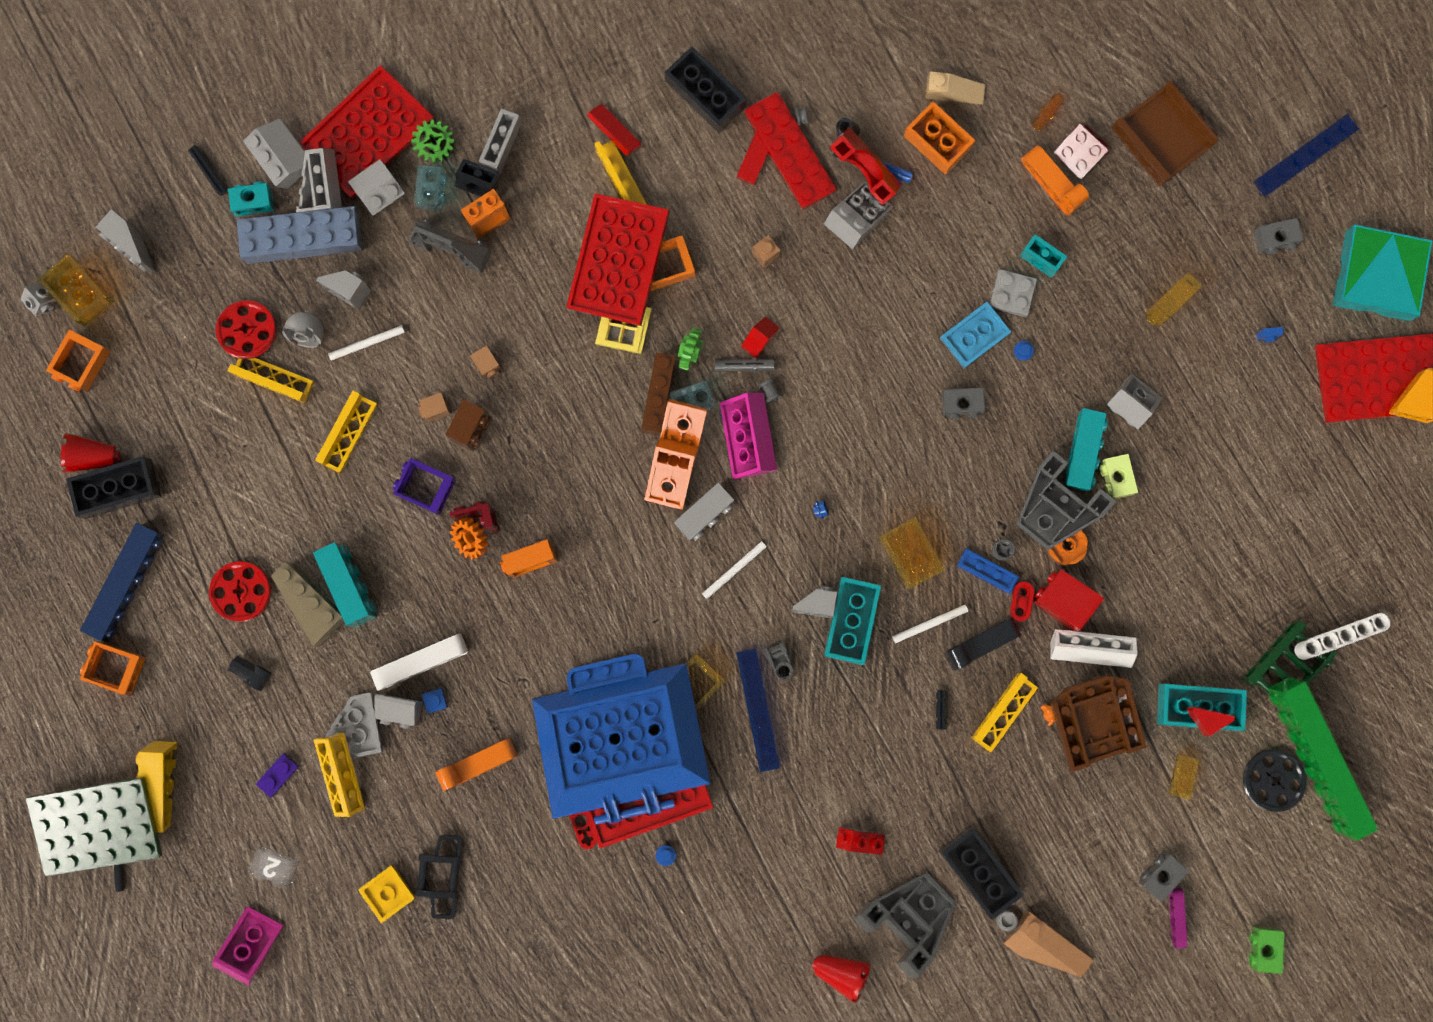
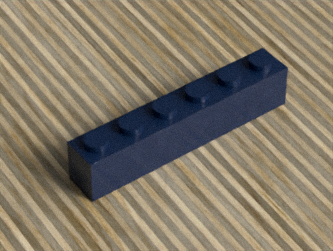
M140 523L134 525L80 629L81 632L104 642H109L115 636L116 627L125 617V609L128 603L133 601L137 586L143 582L146 569L153 563V555L161 547L164 534Z

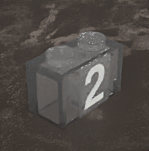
M260 847L256 849L248 873L253 874V878L264 881L267 879L272 881V885L283 888L292 883L300 861Z

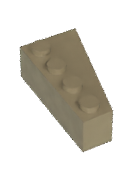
M284 562L271 575L311 644L315 647H320L344 622L339 609L292 563Z

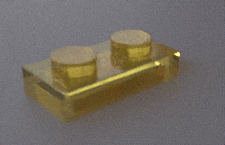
M1177 755L1168 792L1169 795L1190 800L1199 760Z

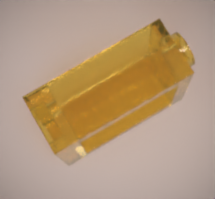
M1188 272L1144 313L1147 316V320L1152 325L1161 326L1202 285Z
M696 653L686 663L687 668L689 669L694 663L697 664L716 683L695 705L697 711L725 680Z

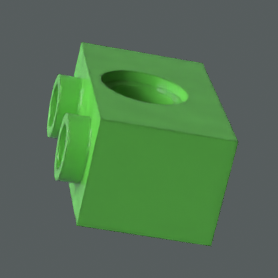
M1253 927V932L1250 933L1252 953L1249 954V964L1251 969L1257 972L1283 974L1284 931L1275 928ZM1265 945H1268L1269 951L1263 955L1262 949Z

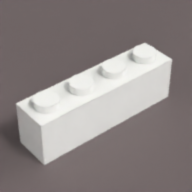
M1055 629L1050 642L1051 659L1132 668L1137 657L1136 638Z

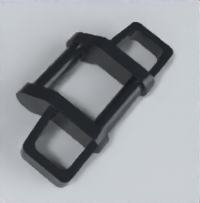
M439 835L434 855L423 853L418 855L420 866L415 896L430 898L432 918L453 919L455 917L456 899L459 896V892H457L459 864L462 863V857L460 856L462 838L458 835ZM442 840H457L456 856L439 855ZM428 862L451 863L449 891L426 889ZM434 898L452 899L451 913L436 914Z

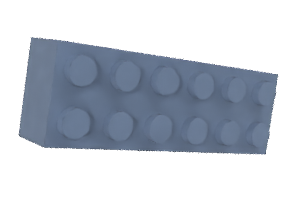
M354 206L237 220L240 258L246 264L363 251L360 218Z

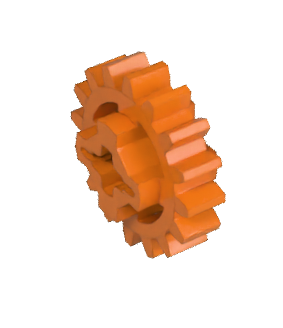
M467 516L454 521V524L451 525L453 530L450 531V534L453 535L451 541H455L454 547L459 548V554L464 553L465 558L470 557L471 560L484 555L487 551L486 546L489 543L485 541L488 537L483 535L484 528H479V522L474 523L473 518L468 519Z

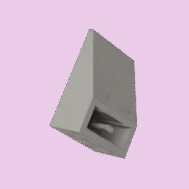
M864 181L831 211L824 225L853 249L894 206L888 201L882 205L869 191V184Z
M111 209L96 226L101 231L99 236L114 246L117 251L126 256L129 261L142 271L146 272L149 270L154 274L155 270L140 232Z

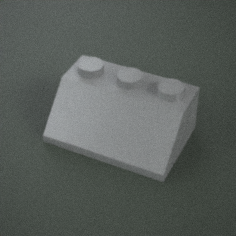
M280 118L256 128L243 140L276 187L289 189L302 177L305 150L283 119Z

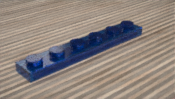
M1346 114L1253 183L1263 196L1267 197L1350 137L1359 128Z
M756 649L736 652L759 770L764 772L779 769L780 766Z

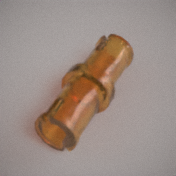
M1059 94L1052 96L1047 105L1041 108L1040 114L1032 122V127L1037 131L1043 130L1047 122L1054 118L1055 112L1060 105L1063 104L1064 99Z

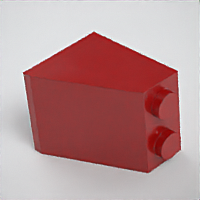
M1063 570L1053 571L1046 579L1048 584L1044 588L1040 587L1034 595L1036 597L1034 603L1069 631L1081 630L1105 599Z

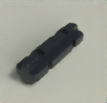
M938 690L936 692V699H938V702H936V718H938L936 729L946 730L948 728V721H946V718H948V702H946L948 692L946 690Z

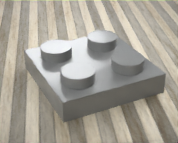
M999 269L989 305L995 310L1027 317L1037 279Z

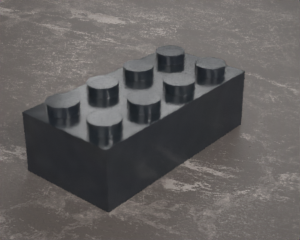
M693 46L664 72L665 81L718 133L726 128L746 108L747 99Z
M145 456L66 478L75 517L82 519L92 518L162 497L152 459Z
M969 826L938 850L990 920L996 918L1024 896L973 827Z

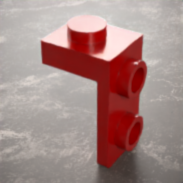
M839 827L836 837V848L850 852L882 855L885 835Z

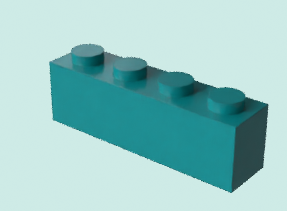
M1085 408L1079 411L1063 486L1085 493L1094 488L1096 477L1093 475L1100 462V458L1097 456L1104 443V439L1101 437L1108 425V420L1105 419L1107 413Z

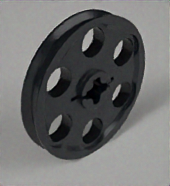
M1266 750L1253 756L1247 763L1243 773V786L1247 796L1255 805L1264 810L1281 812L1293 808L1300 802L1306 790V775L1300 762L1289 753L1279 750ZM1266 755H1269L1273 760L1272 765L1269 767L1263 764V758ZM1285 760H1289L1292 763V769L1288 772L1283 769V762ZM1254 770L1260 775L1259 780L1256 782L1250 779V773ZM1270 776L1278 777L1276 781L1279 785L1271 784L1273 781ZM1294 779L1299 782V788L1296 791L1290 788V782ZM1259 790H1263L1266 793V799L1262 802L1257 799V792ZM1281 794L1286 797V803L1283 806L1277 804V797Z

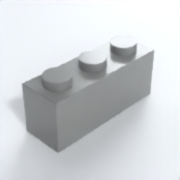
M501 108L479 159L481 166L497 171L501 175L522 125L519 115Z
M717 483L674 522V525L690 542L693 539L697 541L704 535L703 530L706 527L712 528L719 521L718 517L722 513L726 515L734 508L732 505L734 499Z

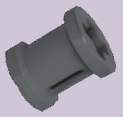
M774 378L758 386L759 389H762L767 399V404L783 396L782 393L778 392L774 384Z

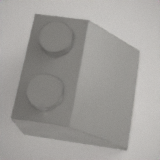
M380 159L348 181L373 216L405 194Z
M345 270L318 277L316 280L326 291L358 310L371 291L367 286L368 282L354 271L351 274Z
M1131 373L1111 397L1107 405L1114 413L1122 416L1129 425L1139 429L1154 413L1162 397Z
M821 586L820 589H816L794 605L791 612L832 618L837 592H832L833 588Z
M375 694V719H380L381 724L392 725L395 722L400 723L401 728L412 729V726H418L423 702Z

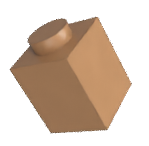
M769 235L753 246L752 253L764 268L780 257V249Z
M487 345L470 355L484 379H491L499 374L501 367Z
M442 393L419 400L421 405L418 407L419 413L428 422L451 414L446 398Z

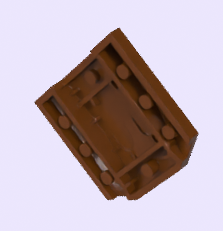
M1107 675L1096 677L1066 687L1051 702L1069 771L1071 772L1089 767L1091 763L1124 752L1129 754L1147 748L1128 679Z

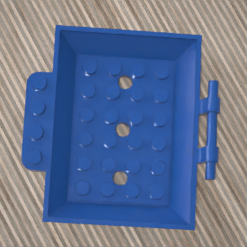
M631 654L573 668L567 674L569 691L532 699L552 819L604 808L606 814L594 817L596 825L606 822L610 824L620 822L624 818L646 813L652 815L661 813L664 809L675 807L674 799L660 802L657 797L658 795L711 784L687 664L647 672L644 658L638 654ZM654 724L660 726V733L656 736H652L650 733V728ZM618 733L621 740L618 744L613 745L610 740L611 736ZM575 742H579L581 745V750L577 754H574L571 750ZM644 799L645 802L644 806L622 811L618 807V804Z

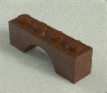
M656 352L641 427L644 434L661 435L676 364V356Z

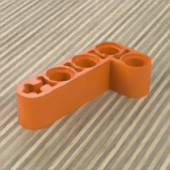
M1037 145L1021 157L1026 169L1064 214L1069 216L1085 204L1089 198L1086 188L1081 184L1074 186L1040 146Z
M507 738L455 764L438 770L435 774L443 791H446L517 757L518 753L511 738Z

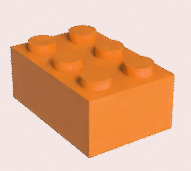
M933 101L906 128L904 137L945 175L972 149L976 141Z

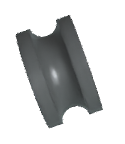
M802 107L801 110L795 109V118L798 126L801 123L807 125L805 107Z

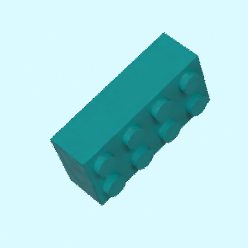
M334 542L313 552L345 625L357 627L376 618L375 612H377V608L373 601H369L367 596L369 593L365 583H361L358 577L361 574L358 567L352 564L350 558L353 556L349 548Z
M845 577L840 578L834 615L831 618L823 657L865 665L881 585Z
M1159 684L1157 725L1198 728L1187 712L1188 707H1195L1235 716L1234 721L1221 730L1245 731L1247 690Z

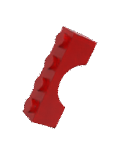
M851 127L838 136L830 146L842 162H850L860 169L867 179L869 191L882 205L898 192L902 184Z

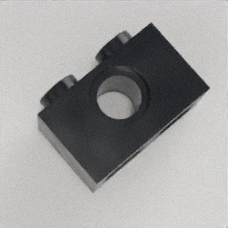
M463 158L456 172L455 187L481 197L492 189L497 190L500 173Z

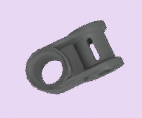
M783 641L772 648H764L777 679L788 681L793 675V667ZM780 667H787L790 670L789 676L781 677L778 673Z

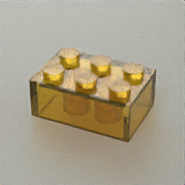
M68 253L38 278L40 283L71 318L83 327H86L115 302L83 265Z
M916 518L905 522L878 538L907 591L945 570Z

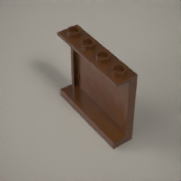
M1170 80L1163 88L1125 117H1120L1111 127L1159 187L1212 148L1219 140L1215 130L1205 123L1204 117L1194 110L1192 103L1184 98L1180 93L1179 87Z

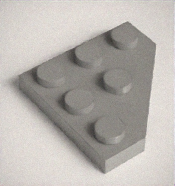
M372 692L351 696L325 736L330 737L339 732H344L351 759L383 752L378 721L375 719V705Z

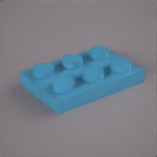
M986 302L943 334L940 339L961 366L966 368L1008 336L1011 331L989 303Z

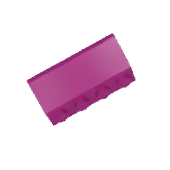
M745 393L720 402L732 478L740 479L776 471L777 466L764 393Z

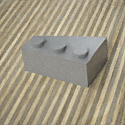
M319 148L306 150L301 175L303 176L302 188H299L300 202L299 207L296 208V213L342 208L334 149Z

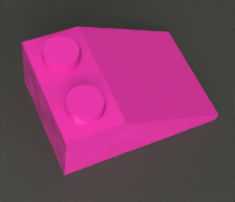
M247 906L214 957L213 967L249 986L263 964L283 925Z

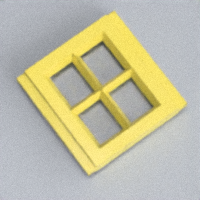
M646 307L642 326L601 317L595 344L641 354L652 308Z

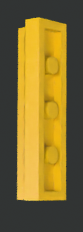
M600 141L594 143L596 152L621 199L646 204L616 145L612 141L601 145Z
M238 358L236 365L230 364L228 372L237 377L302 403L306 402L314 384L312 380L257 358L247 359L252 362L254 367L250 370L241 368L244 359ZM267 367L271 375L268 377L260 376L258 370ZM285 374L288 377L289 383L280 384L276 377ZM302 381L307 383L304 392L296 390L294 384Z
M352 391L315 461L341 474L378 404ZM362 401L371 405L367 413L360 415L358 408ZM359 419V429L351 432L349 427L351 421ZM349 436L350 446L341 449L340 441L342 438ZM340 454L342 461L337 468L329 462L332 456Z
M1017 673L971 739L991 753L1038 687L1028 681L1025 675ZM1024 683L1031 688L1026 696H1019L1018 691ZM1016 699L1018 708L1015 712L1007 713L1008 704L1011 700ZM1005 715V726L996 729L995 722L1000 716ZM988 732H993L994 741L988 746L982 740Z
M339 732L330 737L314 739L334 816L350 817L364 810L365 807L345 733Z

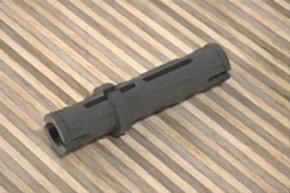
M774 358L715 359V372L752 371V373H756V371H774Z

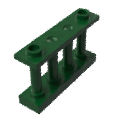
M1301 620L1292 621L1241 680L1246 685H1259L1270 695L1267 688L1271 687V685L1263 676L1267 670H1272L1282 680L1292 678L1276 661L1280 655H1285L1305 673L1301 680L1305 681L1307 686H1309L1324 668L1329 667L1335 659L1333 657L1337 652L1332 650L1316 656L1319 660L1311 668L1290 649L1291 646L1289 645L1293 640L1302 642L1308 639L1303 634L1304 631H1302L1306 625Z

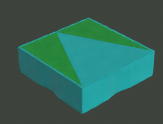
M1353 225L1345 231L1341 254V271L1336 283L1333 306L1357 311H1371L1382 316L1405 321H1412L1419 317L1433 240Z

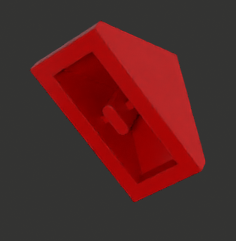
M765 316L752 328L741 347L757 358L778 333L780 327Z
M1188 707L1187 710L1203 736L1213 735L1234 721L1235 717L1195 707Z

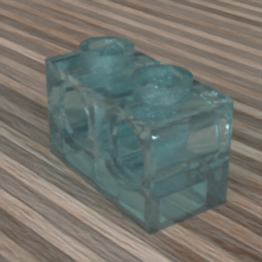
M418 165L414 200L418 209L441 210V205L445 203L443 185L446 186L447 174L444 173L442 167ZM437 176L435 181H428L429 177ZM434 194V199L426 200L428 195Z
M707 380L669 393L671 400H685L691 405L707 408V412L712 410L711 407L714 406V400ZM699 394H705L707 400L701 403L696 400V397Z

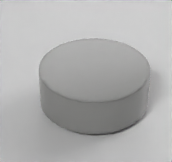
M1005 910L996 917V923L1003 931H1012L1016 928L1018 919L1012 911Z

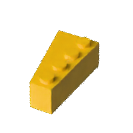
M153 741L139 751L136 756V764L139 765V773L136 778H145L157 832L161 833L170 827L172 798H169V795H171L174 788V780L170 779V776L176 765V759H172L173 749H177V742Z

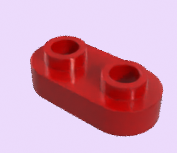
M1020 582L1013 588L1009 613L1013 620L1018 622L1027 620L1031 614L1034 588L1028 582ZM1021 588L1025 589V596L1020 595L1019 591ZM1017 608L1022 609V615H1017Z

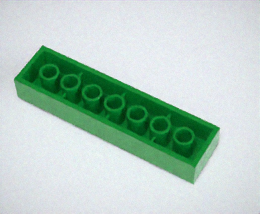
M1287 678L1267 688L1270 693L1269 699L1277 707L1280 721L1287 727V736L1294 742L1297 748L1295 750L1296 754L1306 766L1304 770L1307 776L1313 780L1315 784L1313 786L1314 791L1322 798L1324 803L1322 804L1323 809L1330 815L1333 821L1331 825L1335 832L1358 841L1377 831L1378 828L1306 682Z

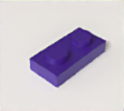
M283 753L256 785L272 798L300 766L287 754Z

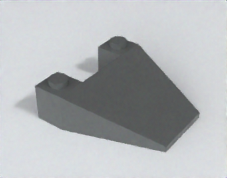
M425 218L423 220L416 219L407 238L411 245L429 252L431 246H435L458 256L464 267L481 274L491 254L487 247L488 245L478 240L473 242L434 225V222Z
M1052 451L1039 466L1016 524L1047 550L1104 517L1116 502L1102 489H1099L1086 504L1057 481V476L1068 465V462L1055 451Z
M926 872L866 903L853 919L866 933L876 931L883 922L909 948L896 964L912 979L920 977L932 963L956 902Z

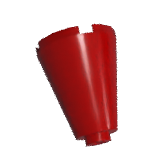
M65 433L63 439H67L66 445L62 444L61 467H65L62 470L65 473L104 468L120 461V450H117L116 446L71 433Z
M821 954L820 957H815L812 969H815L814 974L856 1004L861 996L859 992L864 989L871 964Z

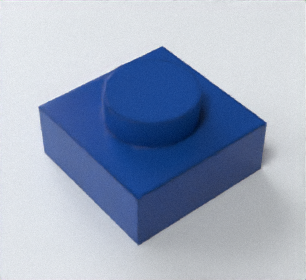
M1283 328L1262 329L1256 333L1257 341L1265 340V343L1275 342L1277 338L1283 335Z
M443 688L422 694L427 714L448 708Z

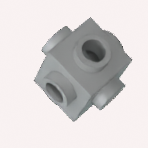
M41 281L26 286L20 300L35 316L50 313L54 308L53 306L57 298Z

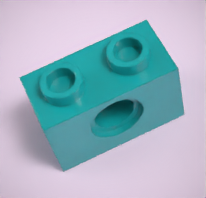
M255 182L249 186L235 185L234 188L228 189L230 211L236 217L275 211L272 188L265 182ZM255 195L252 201H248L249 196Z
M1036 234L1020 255L1021 258L1051 278L1068 257Z

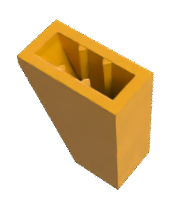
M1427 368L1414 377L1392 406L1389 414L1424 423L1433 422V368Z

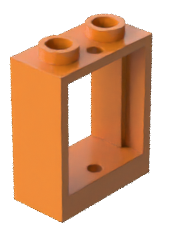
M494 189L460 210L477 239H480L511 219L504 203Z
M683 235L663 241L660 253L678 248L685 272L655 282L653 281L651 291L695 277V270Z
M68 330L46 371L53 374L51 376L52 379L63 383L65 380L69 383L68 387L78 392L81 389L88 392L111 351ZM75 342L95 352L79 381L59 372Z
M546 539L502 555L503 561L500 562L504 573L514 578L556 563L558 560L552 543Z
M94 641L88 649L87 654L89 656L87 661L81 667L80 680L123 695H132L146 657L104 642ZM104 649L130 658L120 685L94 677Z

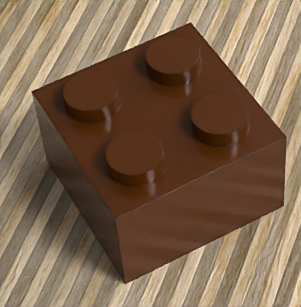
M462 400L445 436L452 442L473 451L474 448L479 447L482 441L480 436L483 430L486 431L490 425V415L485 409Z

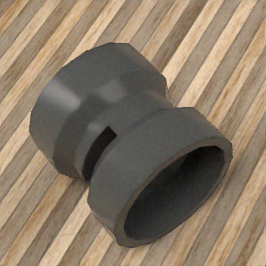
M1007 539L996 542L992 547V555L999 561L1009 559L1015 552L1014 544Z

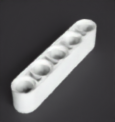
M1383 613L1372 615L1299 642L1295 646V654L1302 660L1316 657L1386 631L1390 627V620Z
M457 634L379 667L370 673L377 691H380L465 655L469 651L462 634Z

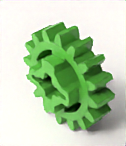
M431 119L430 124L423 121V127L417 125L418 132H413V136L416 139H412V143L416 144L413 150H419V158L425 156V162L430 158L432 163H435L437 158L442 162L443 155L447 158L449 157L447 151H453V147L449 144H453L454 140L449 139L453 133L447 132V125L441 127V121L434 124L433 119ZM432 129L439 130L441 133L433 132ZM425 132L426 137L420 142V137ZM431 137L434 140L437 139L436 145L434 146L432 143H429ZM446 141V146L441 151L440 145ZM424 150H431L434 154L427 153Z
M693 327L689 335H684L677 356L681 358L679 368L689 370L692 362L697 363L704 343L703 340H700L701 329Z

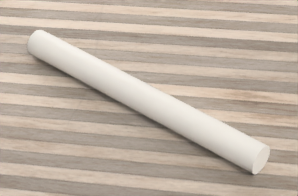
M401 325L328 353L332 361L405 333Z
M761 541L707 588L702 595L706 599L712 596L766 548V545Z
M962 605L892 636L893 641L896 644L967 613L968 609L966 605Z

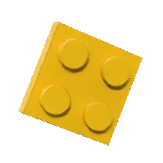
M394 865L389 866L358 889L381 923L416 898Z

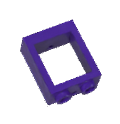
M410 458L402 467L401 472L403 473L400 480L397 479L393 485V494L440 515L456 479ZM416 467L443 479L431 506L404 494Z

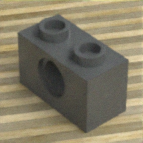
M1297 218L1259 226L1253 231L1259 254L1266 253L1271 255L1284 248L1286 251L1297 248V245L1303 241ZM1275 234L1279 235L1282 241H1278Z
M983 388L943 390L941 393L943 417L948 416V419H959L960 416L968 415V418H979L985 412ZM958 401H966L968 407L965 409L961 408L958 405Z
M1168 853L1158 855L1154 860L1155 864L1150 870H1145L1140 876L1141 880L1138 882L1156 900L1161 902L1166 899L1189 872ZM1164 870L1166 877L1163 881H1160L1158 874Z

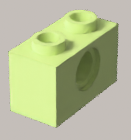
M1129 454L1101 461L1099 469L1101 476L1105 478V493L1113 499L1138 493ZM1114 473L1120 474L1121 482L1114 480Z

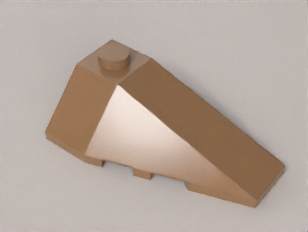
M1027 910L1018 921L1016 928L1010 932L1003 942L1004 945L1021 957L1083 977L1094 961Z

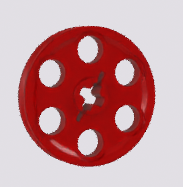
M239 301L228 306L220 314L215 331L219 344L228 354L240 359H251L262 355L271 347L276 337L277 327L274 317L265 306L254 301ZM247 307L249 309L248 314L240 316L239 310ZM264 313L267 315L265 321H257L259 314ZM227 319L233 320V325L230 328L223 327V323ZM245 326H248L249 329L245 334L242 330H245ZM262 332H269L268 339H259V335ZM228 338H235L234 345L226 346L225 342ZM246 344H253L251 352H244L243 349Z
M237 561L226 564L215 573L209 586V598L213 608L219 615L232 621L243 622L259 616L267 607L271 597V585L267 575L261 568L248 562ZM248 568L254 570V576L251 579H247L244 576V572ZM227 570L234 571V578L230 581H227L224 577ZM262 584L265 587V592L258 596L255 593V588L257 585ZM239 586L245 590L244 593H241V597L239 594H236ZM222 587L225 590V595L223 598L218 599L215 592L218 588ZM253 602L256 609L253 613L249 614L246 611V606L248 603ZM229 604H234L236 607L233 615H228L226 612V607Z

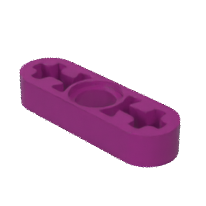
M1178 887L1174 888L1169 894L1171 936L1175 949L1187 947L1184 893L1182 888Z

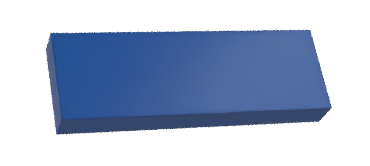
M965 548L956 565L1008 594H1011L1019 578L1018 575Z

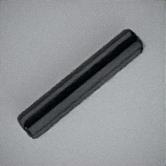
M194 145L189 148L188 152L217 194L222 196L227 193L228 189L199 147Z

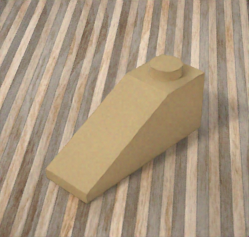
M930 72L927 79L925 99L983 104L985 85L950 73Z

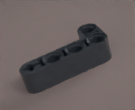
M1011 617L943 654L952 671H957L969 665L972 661L1020 637L1021 633Z

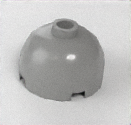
M304 311L292 314L287 319L282 333L291 342L292 339L299 341V346L316 348L319 343L321 345L324 327L314 313Z

